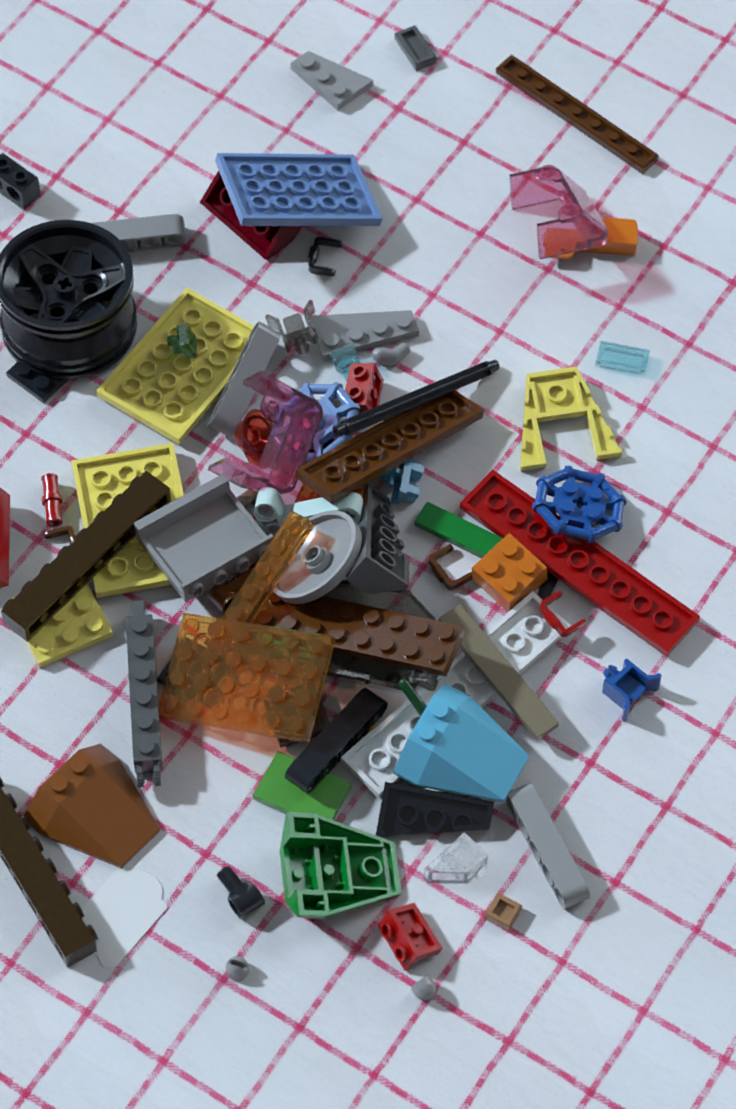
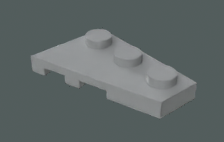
M307 51L290 63L291 70L337 111L373 86V79L310 51Z

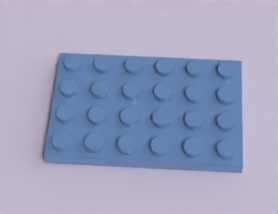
M217 153L216 165L241 226L381 225L383 218L354 155Z

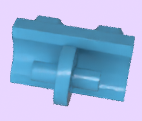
M414 457L380 476L386 481L387 487H393L391 503L398 505L402 499L415 502L419 497L420 486L409 483V479L419 481L422 478L425 466L413 461Z

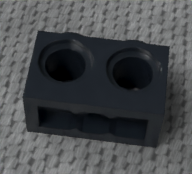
M0 154V194L25 210L41 196L39 179L6 154Z

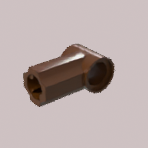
M250 567L228 584L224 582L212 587L209 592V599L225 616L230 617L240 611L245 599L265 586L257 571Z

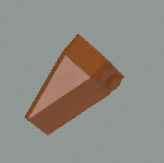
M101 743L79 749L39 787L24 814L29 825L43 837L121 869L160 832L158 824L122 762Z

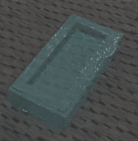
M600 341L595 366L645 375L650 350Z

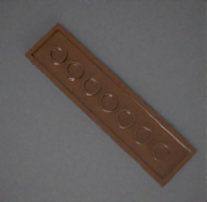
M454 390L392 416L296 469V478L328 502L333 503L482 419L484 409Z
M270 586L249 627L254 635L444 677L447 676L466 633L464 626L324 596L304 604H290L275 594Z

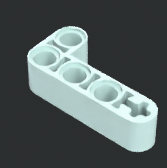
M264 487L258 492L254 515L267 536L272 534L274 542L283 541L303 521L325 511L337 510L345 512L358 524L361 518L363 498L358 493L350 492L333 503L321 497L285 505L280 493L276 489Z

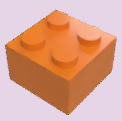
M509 533L472 567V578L500 606L509 612L547 580V567Z

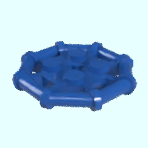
M565 466L563 470L546 477L541 476L536 481L537 492L532 508L553 529V534L557 536L562 534L586 540L587 543H594L596 539L612 532H619L623 528L622 516L624 506L627 503L626 498L613 488L605 479L604 474L600 473L598 475L573 469L572 466ZM565 480L561 487H557L554 485ZM575 480L591 483L592 485L577 483ZM603 492H604L609 498L605 499V498L603 497ZM546 496L553 497V502H547ZM577 504H581L582 508H578ZM605 510H613L612 517L605 515ZM556 513L561 517L560 520L555 517ZM597 523L596 525L600 524L602 526H599L594 529V527H592V524Z

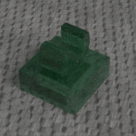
M186 323L177 325V335L167 337L168 347H173L174 354L183 352L187 359L197 357L196 335Z

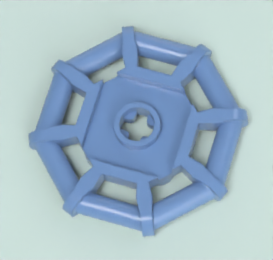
M306 382L301 389L276 406V418L273 430L269 434L270 442L275 443L286 457L287 463L291 465L295 463H308L353 438V433L347 436L342 435L323 449V445L335 436L332 431L333 426L340 423L341 417H346L347 419L359 414L360 406L353 402L343 389L341 383L309 384V382ZM314 394H325L324 397H320L321 399L313 397ZM338 398L343 405L335 408L332 403ZM286 416H289L291 418L290 425L287 423V427H284ZM312 419L319 420L316 425L311 426L310 421ZM290 436L295 440L291 447L285 441ZM303 447H307L310 450H315V453H304L301 451Z

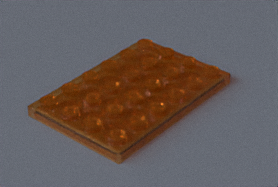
M183 613L159 702V717L309 743L336 639L331 635Z

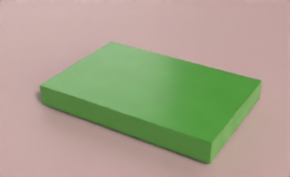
M277 751L256 788L253 799L285 814L287 812L315 813L334 820L352 788V783L329 773L311 793L307 794L285 779L288 767L296 758Z

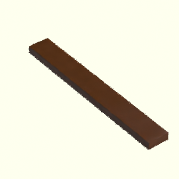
M512 54L496 68V74L641 174H644L658 161L659 155Z

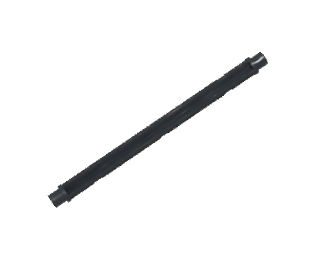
M497 360L479 363L342 420L338 425L333 426V434L336 437L350 435L488 377L493 372L499 370L500 365Z

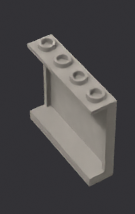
M224 473L134 522L136 538L185 602L201 596L208 589L224 583L231 576L244 572L249 566L260 560L267 559L272 553L276 552L274 536L272 534L267 536L232 493L229 480Z

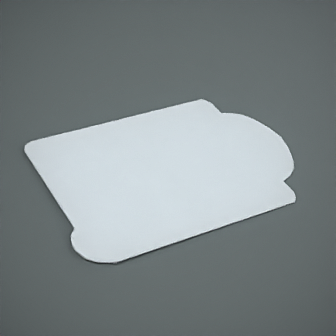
M117 869L83 906L82 911L85 917L82 920L86 926L91 924L98 936V940L95 941L97 951L93 954L99 957V962L102 966L106 968L117 966L168 908L166 902L161 900L163 889L154 875L141 870L130 871L126 874L122 870Z

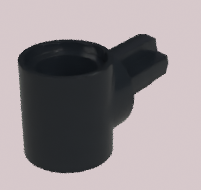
M223 867L217 873V878L229 892L227 900L230 907L241 920L265 904V900L258 888L253 883H242L231 867Z

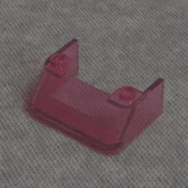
M545 165L541 168L509 175L511 207L513 210L560 200L563 205L558 210L559 219L537 224L540 260L603 246L608 242V229L586 191L553 165Z
M259 371L244 379L242 383L263 395L260 405L261 413L267 420L274 423L258 465L255 466L248 462L238 464L225 457L209 465L208 470L218 476L224 473L231 483L244 489L259 491L264 487H271L276 489L280 495L291 492L297 484L296 469L303 466L323 417V409L316 400L269 374Z

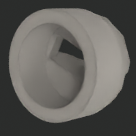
M241 956L230 958L226 964L227 976L233 981L245 979L249 973L248 962ZM232 964H237V965L244 966V969H242V968H240V967H238V966L232 965Z
M426 976L415 983L411 990L418 999L429 1001L436 994V985L430 976Z

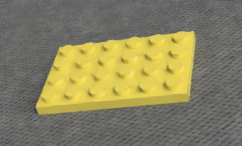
M186 288L96 390L97 397L180 445L220 398L254 325L191 289Z
M173 443L71 460L83 528H87L100 511H105L111 505L113 499L118 494H122L129 487L132 480L137 476L140 477L145 471H148L170 488L171 502L184 495ZM136 536L93 577L97 598L172 585Z

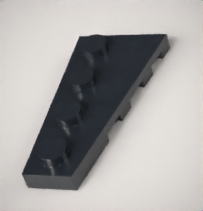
M385 782L376 836L489 830L494 801Z

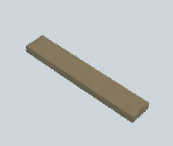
M461 604L439 617L438 621L464 626L466 633L459 648L536 741L559 726L557 719Z

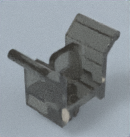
M309 300L303 310L308 326L306 328L301 314L297 313L283 318L287 332L284 335L279 319L269 314L265 316L267 325L279 330L287 353H290L292 347L296 346L295 351L302 355L303 352L300 344L303 345L305 353L309 351L308 341L317 344L316 340L319 338L310 322L312 314L316 312L313 300Z

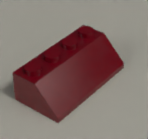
M219 170L199 202L265 260H269L294 241L302 226H241Z

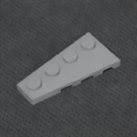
M412 310L308 316V322L323 361L419 336V328Z

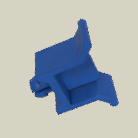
M626 658L621 671H618L614 665H609L604 670L603 675L605 679L602 693L623 709L622 721L626 722L630 712V702H635L645 691H658L662 675L660 673L647 675Z

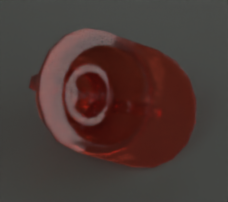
M253 409L248 412L244 420L236 426L234 435L236 444L245 454L248 462L256 469L266 470L274 461V443L270 442L269 434L273 430V424L268 414L261 409Z

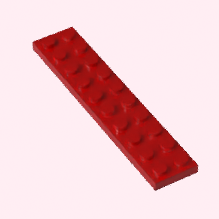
M493 469L460 502L459 508L499 537L504 538L510 533L547 567V571L666 657L700 620V615L598 543H587L586 540L562 534L559 536L553 534V529L539 514L533 511L532 504L535 502V499ZM556 514L555 517L560 520L561 517Z

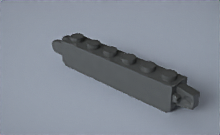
M144 600L133 601L134 616H125L133 762L137 775V787L142 788L145 784V775L143 773L154 772L153 783H155V786H161L163 763L152 614L145 615Z

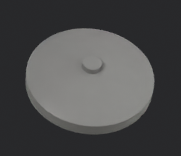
M337 510L321 512L303 521L286 536L272 558L268 573L271 589L283 601L290 604L308 603L327 594L345 578L358 558L362 544V533L358 524L348 514Z

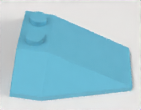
M445 684L433 695L409 735L393 774L417 787L504 802L527 763L529 755L470 696Z

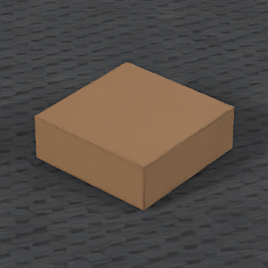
M497 893L485 913L484 919L509 932L523 905Z

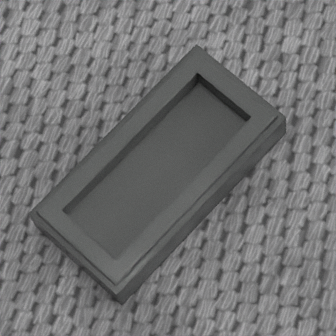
M416 25L394 33V39L415 71L437 63L436 55Z

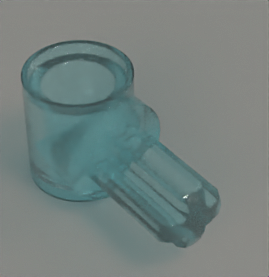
M353 342L329 351L336 371L344 374L346 382L350 365L361 363Z

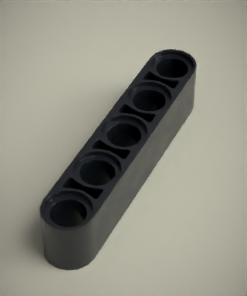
M366 687L362 688L291 763L285 773V779L305 793H311L341 761V757L355 746L370 730L372 725L374 726L383 716L388 707V702Z

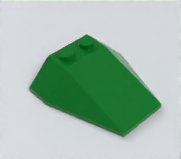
M286 813L279 852L285 903L297 917L327 918L402 894L395 842L315 813Z

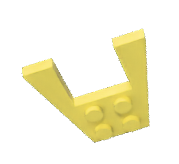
M577 366L527 373L520 471L546 468V459L538 422L586 416L596 460L622 457V449L618 447L613 432L606 425L601 415L602 412L593 401L591 392Z

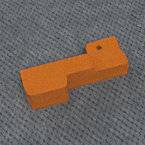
M606 217L603 219L601 227L577 225L576 228L546 226V232L543 231L542 245H545L544 257L570 259L574 256V252L635 256L638 224L634 219Z

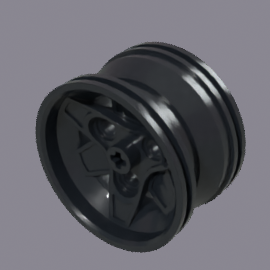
M54 220L40 223L24 230L4 247L0 253V324L4 344L10 355L18 363L21 362L30 368L31 372L49 378L78 379L98 374L110 368L127 353L136 335L137 315L135 301L132 296L134 287L133 265L130 254L124 244L114 234L98 225L79 220ZM112 300L107 308L103 306V301ZM36 313L38 314V319H35L29 315Z

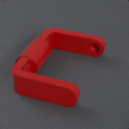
M561 590L541 601L539 611L553 630L555 629L561 637H567L584 627L587 621L582 619L569 628H564L555 614L547 608L549 604L563 595Z

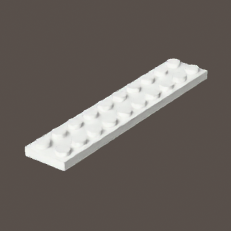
M533 591L485 632L487 637L519 675L562 638L543 618L539 611L542 599ZM549 605L547 606L560 620L565 629L571 626ZM464 652L453 660L446 677L435 675L417 691L426 706L433 695L445 684L467 694L481 708L497 695V692ZM409 699L341 757L340 762L378 799L383 795L385 782L396 784L402 779L394 775L393 771L409 735L421 717Z

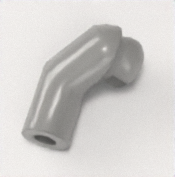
M402 342L394 350L383 347L374 349L372 358L377 363L394 366L408 355L411 350L406 343Z

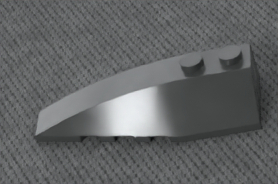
M367 484L362 494L363 507L358 523L362 533L361 549L355 564L346 575V580H348L353 588L361 589L367 594L406 590L409 587L408 555L402 554V549L405 546L403 541L397 538V534L400 531L398 525L393 521L395 515L390 500L383 493Z

